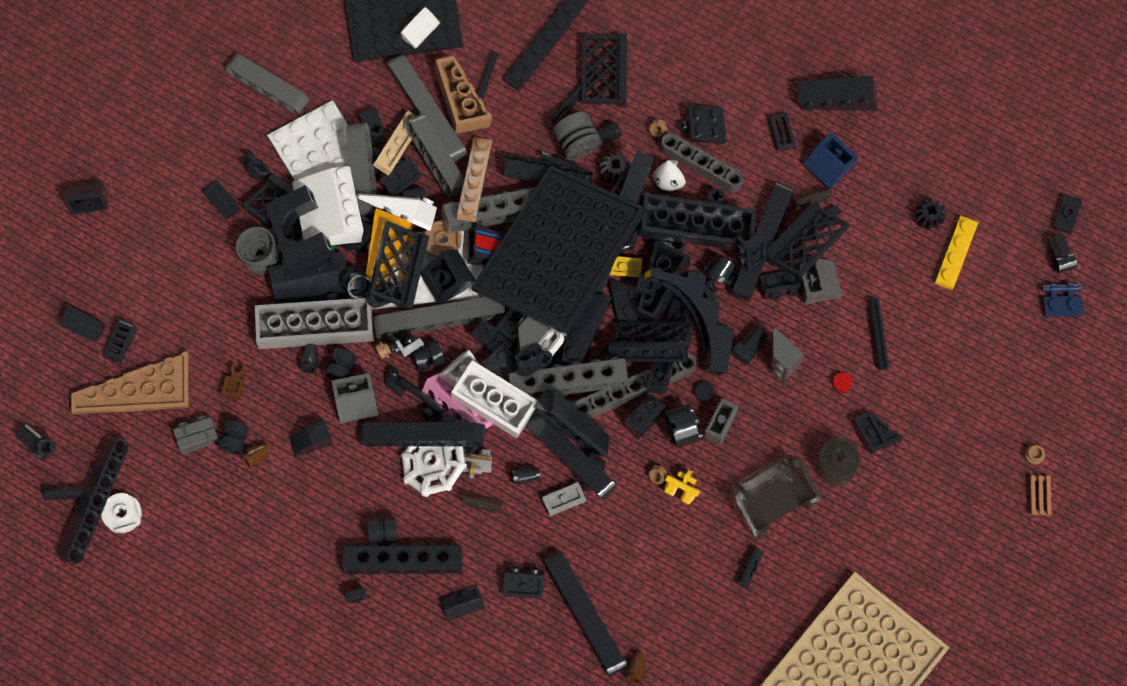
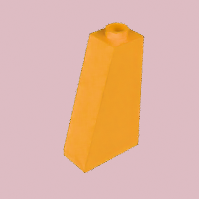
M377 208L374 215L366 272L370 282L385 222L389 221L412 231L411 222ZM390 228L388 234L391 240L397 238V235L395 231ZM408 235L403 237L405 242H407ZM399 240L393 242L397 252L403 250ZM389 245L386 246L384 252L387 258H389L393 253ZM395 257L389 260L393 270L397 263ZM385 263L381 264L380 267L383 276L389 273ZM390 276L384 278L386 283L388 282ZM381 281L376 283V287L382 285Z

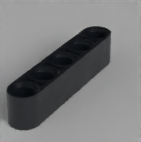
M506 154L503 157L501 175L509 178L539 184L548 168L553 166L591 184L593 179V172L586 169L512 154Z

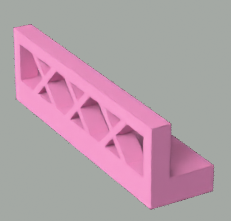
M440 373L426 380L422 391L428 395L430 389L434 393V400L443 406L442 401H444L448 405L449 410H445L442 414L443 416L449 415L457 418L456 413H459L463 422L482 423L486 428L493 425L490 421L452 399L451 392L454 387L439 376Z

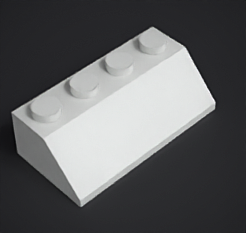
M473 360L451 392L452 399L515 438H518L534 411L533 407L537 403L536 399Z

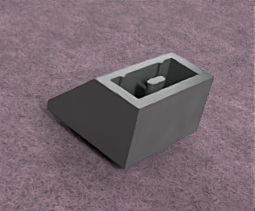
M819 259L801 279L799 278L800 283L803 285L802 295L805 305L842 298L833 261ZM804 263L797 265L798 271L804 266Z
M370 373L332 381L340 424L378 416Z

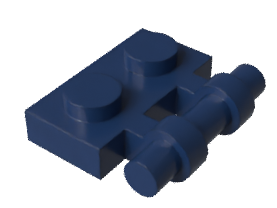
M1067 282L1066 284L1059 285L1056 283L1042 285V292H1049L1050 297L1043 298L1044 317L1083 316L1082 296H1074V292H1081V284ZM1057 292H1066L1067 296L1057 297Z

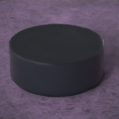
M700 383L695 389V397L702 403L710 402L714 397V387L709 383Z

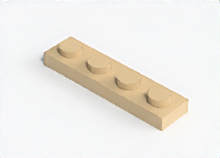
M409 111L406 112L373 166L388 176L412 140L405 128V121L415 117Z

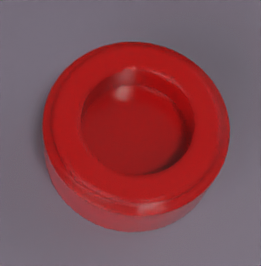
M839 373L833 380V387L839 393L848 392L853 384L851 376L847 373Z

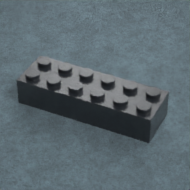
M644 193L640 199L639 205L645 207L647 211L637 225V236L736 250L737 236L740 235L745 242L754 236L756 210L648 193Z

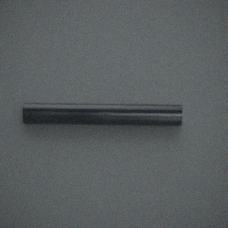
M496 51L491 52L477 96L482 101L499 55Z
M402 377L399 380L400 385L442 415L446 409L407 379Z

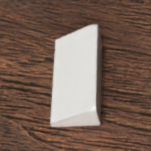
M424 7L401 32L402 39L416 49L440 22Z
M468 350L460 354L439 376L455 387L471 361L473 360L478 364L479 362Z

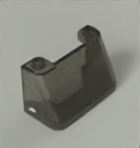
M787 454L778 458L725 491L729 501L751 535L758 538L768 533L767 530L770 523L799 506L810 508L817 504V500L822 498L801 457L793 454Z

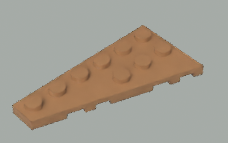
M188 351L181 353L182 355L164 359L165 361L154 365L150 364L123 374L124 376L112 378L107 380L106 383L97 386L93 385L72 393V414L189 408Z

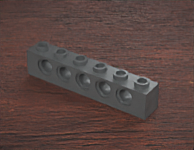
M522 188L515 192L483 196L478 210H483L484 212L478 211L476 222L457 220L460 202H449L443 205L441 215L447 234L469 230L476 224L485 227L515 221L535 188Z
M613 357L608 361L592 360L590 363L585 364L574 362L570 366L554 365L547 369L541 368L527 377L519 376L517 370L509 373L510 384L534 399L540 398L546 389H558L566 395L628 386L625 358L620 359V357ZM605 370H609L612 372V374L609 376H604L602 372ZM591 373L593 376L586 379L583 377V374ZM566 375L573 376L571 381H565L563 378ZM546 378L554 379L550 384L544 382ZM532 380L535 383L532 386H526L525 382Z

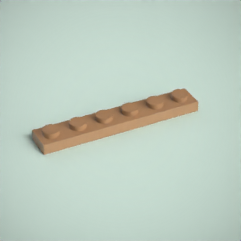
M473 139L457 212V220L476 222L492 148V140Z

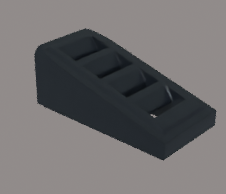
M118 319L103 356L122 363L138 331L137 327L134 324ZM118 336L126 337V340L120 339ZM115 342H117V343H119V344H122L123 347L121 348V347L116 346V345H114V344H115ZM114 349L116 351H119L120 354L117 355L115 353H112L111 350Z

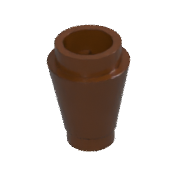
M265 442L244 450L245 453L241 456L245 464L250 468L258 465L272 450L268 443Z
M634 653L625 672L627 681L639 684L644 679L646 655L644 653Z

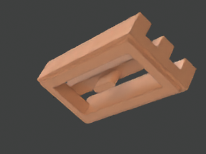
M1030 476L1031 515H1051V476ZM1035 481H1038L1039 511L1036 510ZM1043 482H1045L1046 511L1043 509Z

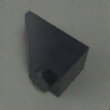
M325 420L308 425L290 437L295 456L333 445Z

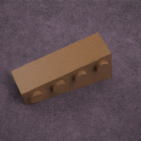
M455 57L437 59L434 71L454 132L460 134L490 127L492 116L484 107L481 98L479 99L475 93L474 87L465 77L466 75Z

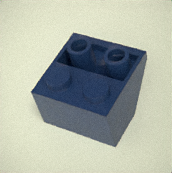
M831 133L818 144L803 165L830 190L856 167L858 157Z

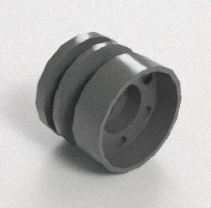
M586 112L569 115L558 122L553 129L558 142L562 144V149L568 160L583 158L598 149L602 143Z
M252 227L240 234L236 243L237 255L250 272L256 275L269 274L268 267L280 265L282 261V254L276 246L277 241L269 230L262 227Z

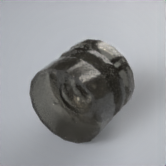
M831 439L824 444L819 453L816 464L818 476L823 482L831 486L839 487L848 484L854 478L860 465L861 456L859 449L853 442L847 439ZM838 457L842 458L841 462L837 461Z

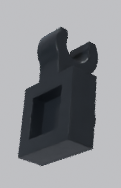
M245 151L247 158H240V162L246 165L251 176L256 181L269 178L272 172L262 160H257L252 151Z

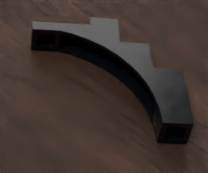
M656 267L645 272L644 280L661 284L672 291L686 305L694 317L703 343L704 361L702 372L717 376L726 374L728 372L734 328L728 327L725 323H717L720 302L714 301L712 297L703 296L706 275L700 274L697 270H689L682 275L676 272L667 273L663 269Z

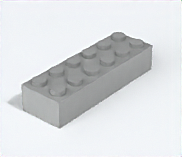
M366 298L255 305L256 343L259 349L306 346L307 344L328 345L374 341L372 307L367 303Z

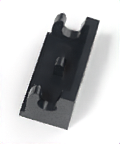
M69 306L58 324L92 342L99 339L103 329L106 327L105 324Z

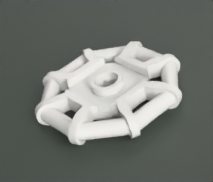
M407 447L404 453H401L404 483L418 490L424 497L453 489V484L467 466L464 460L463 447H418L420 449L414 455L412 453L416 447ZM454 449L457 461L452 460L451 451ZM432 456L436 458V462L433 465L429 463L432 460ZM410 460H413V466H414V470H413V471H411V463H410ZM451 466L455 467V469L447 479L445 475L450 473ZM418 475L424 478L422 484L415 479ZM440 479L441 484L431 486V481Z

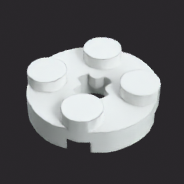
M118 493L108 498L101 516L105 525L112 532L126 533L140 524L142 509L135 498L125 493ZM119 509L127 511L123 518L117 516Z

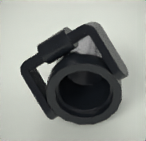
M719 254L716 260L712 259L703 270L707 275L727 286H730L738 275L737 272L733 271L736 263Z

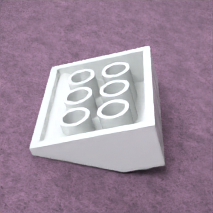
M350 166L330 168L292 182L293 190L307 185L314 193L318 205L317 209L299 217L303 240L323 232L329 238L331 245L361 242L363 226Z

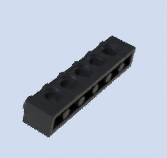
M375 543L368 544V546L348 544V546H343L344 574H463V547L457 543H448L447 546H439L437 543H429L427 546H419L417 543H410L407 546H399L396 543L388 544V546H380ZM405 554L408 556V560L405 562L398 560L400 555ZM425 554L428 556V559L425 562H420L418 557ZM441 554L448 556V559L444 562H440L437 558ZM361 555L369 556L366 562L358 560ZM381 555L389 557L386 562H380L378 558Z

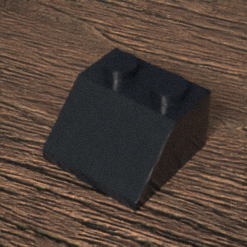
M92 181L90 184L84 185L73 184L65 189L64 201L71 215L109 209L107 188L104 182Z
M457 249L442 251L421 272V276L438 304L464 292L476 281Z

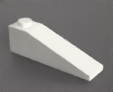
M358 193L357 195L358 199L378 208H384L396 216H403L407 221L431 230L437 207L433 205L434 201L423 197V200L410 197Z

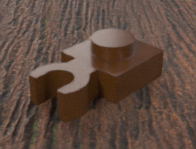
M232 364L230 368L232 376L225 377L221 395L241 400L245 386V379L241 378L246 374V368L242 366L240 372H235L236 365Z

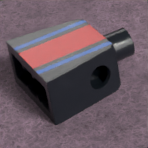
M479 224L468 230L467 264L486 265L502 241V234Z

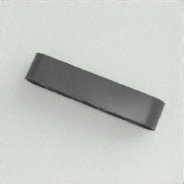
M238 53L235 54L225 67L230 75L295 115H299L309 102V98L304 93Z
M420 114L406 120L405 128L445 195L451 199L462 194L465 179L428 118L424 114Z
M366 122L347 125L346 135L350 170L359 212L363 216L374 215L376 208H379L357 197L358 193L377 195L370 129Z
M674 134L663 136L661 151L664 155L678 161L679 164L728 192L736 193L741 189L743 176L739 171ZM672 143L674 146L668 147L665 144ZM688 152L690 155L684 156L681 153ZM703 161V162H705L706 164H705V165H699L697 162ZM719 170L722 174H715L713 171ZM730 180H737L738 183L733 184L730 182Z

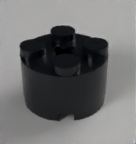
M691 404L664 412L668 431L671 432V439L676 449L703 440L700 429H697L699 421L696 413H693Z

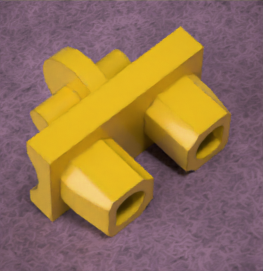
M690 469L687 474L679 471L677 476L682 478L683 481L672 475H668L665 480L667 483L664 492L674 496L679 487L684 490L680 500L687 504H691L701 491L687 484L690 482L695 485L697 479L691 477L693 471Z

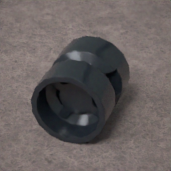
M354 266L347 267L341 272L339 277L340 285L354 298L365 297L370 286V280Z
M438 340L427 343L426 347L421 346L413 351L419 372L430 369L431 365L437 367L445 364Z
M335 348L330 358L332 363L327 365L324 375L331 380L350 377L351 372L349 369L354 368L357 357L346 350Z
M225 421L222 429L224 436L220 437L218 449L229 454L241 455L245 445L243 440L247 438L249 427L240 422Z
M395 516L386 517L383 521L379 518L367 519L370 544L381 543L383 539L386 542H398Z

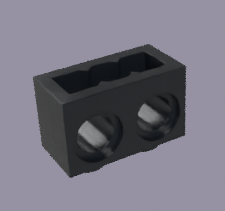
M651 394L625 420L624 427L639 440L665 414L666 406Z

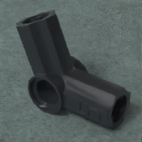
M27 424L22 426L15 436L42 462L56 448L51 440L39 435Z

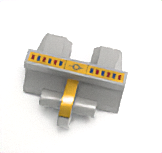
M482 449L479 455L471 454L468 456L464 454L467 466L466 469H463V472H470V478L474 479L475 473H491L492 457L489 450Z

